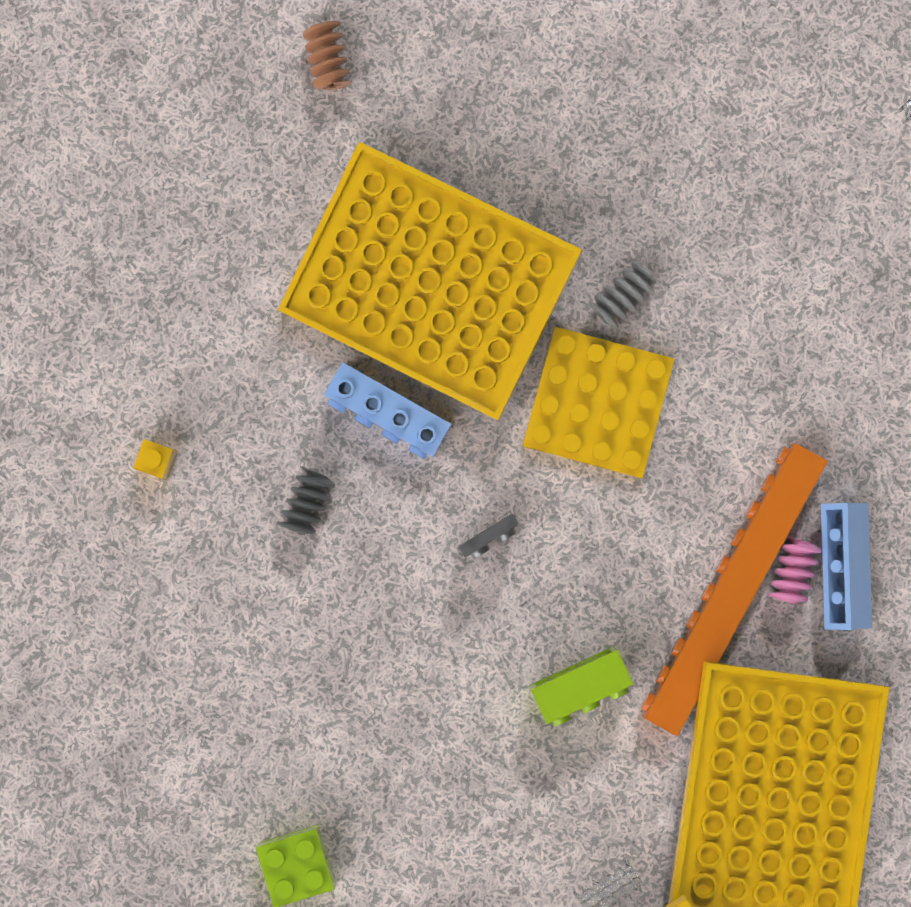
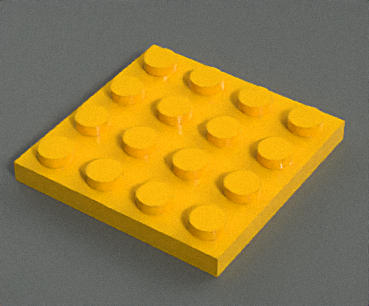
M555 326L522 447L643 479L675 359Z

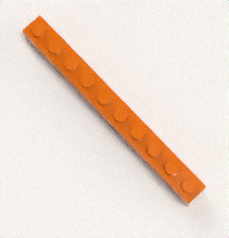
M797 443L790 444L789 448L784 446L778 454L775 462L779 466L774 475L769 473L760 488L764 493L759 503L754 500L745 516L749 518L744 530L739 528L730 543L734 546L730 556L724 555L716 568V572L719 573L714 585L709 582L700 598L704 600L699 612L694 610L686 623V627L690 628L684 639L680 637L677 639L671 650V654L674 655L669 667L664 665L656 678V682L660 684L654 694L650 692L647 694L640 709L644 710L642 715L644 719L677 737L698 700L704 661L719 662L828 460Z

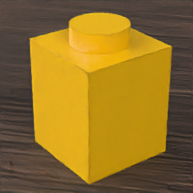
M143 439L133 469L167 480L178 451Z

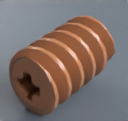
M340 21L321 22L311 26L303 33L304 39L310 41L305 45L306 51L312 53L308 57V63L315 65L310 69L311 76L317 77L312 82L313 88L335 90L349 86L352 83L351 81H342V77L350 74L349 69L340 68V65L347 62V57H339L337 53L345 50V45L335 44V41L343 37L342 33L333 32L334 28L340 26Z

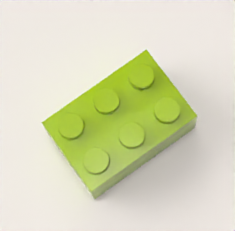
M612 646L530 684L529 687L546 724L553 722L554 726H559L571 720L570 714L581 709L583 713L599 707V700L610 696L614 700L629 693L628 687L634 685L618 649Z

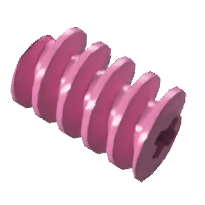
M786 537L792 544H783L781 549L789 555L778 558V561L785 565V568L775 569V573L782 580L771 582V585L778 589V592L768 593V597L798 605V602H807L809 599L801 593V590H810L812 588L805 581V578L815 577V573L809 570L808 566L819 564L811 555L822 553V549L814 544Z

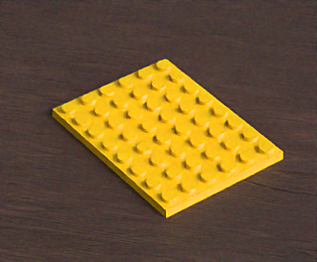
M359 141L281 301L278 311L500 421L583 250Z
M704 661L668 904L684 894L691 907H857L890 687Z

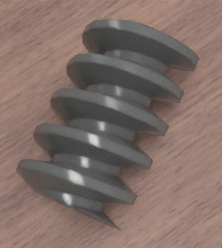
M300 466L307 475H296V479L302 486L291 487V491L297 498L286 499L292 510H282L281 514L287 518V522L277 521L276 524L301 535L315 534L316 530L310 525V522H320V517L314 512L325 511V506L319 500L330 499L331 496L324 488H334L335 483L322 474Z

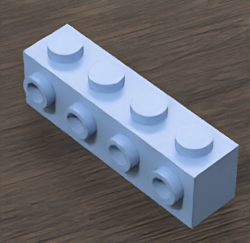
M343 362L324 393L325 397L330 399L327 405L341 413H344L347 408L357 414L354 420L368 428L375 424L384 429L381 434L382 436L398 444L400 439L411 445L408 451L422 459H425L427 454L434 457L451 427V423Z
M868 503L821 504L824 629L856 630L872 628Z

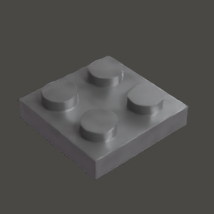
M513 513L460 545L459 549L465 558L471 555L473 559H476L490 550L487 544L497 538L501 543L516 534L517 532L514 527L519 523Z

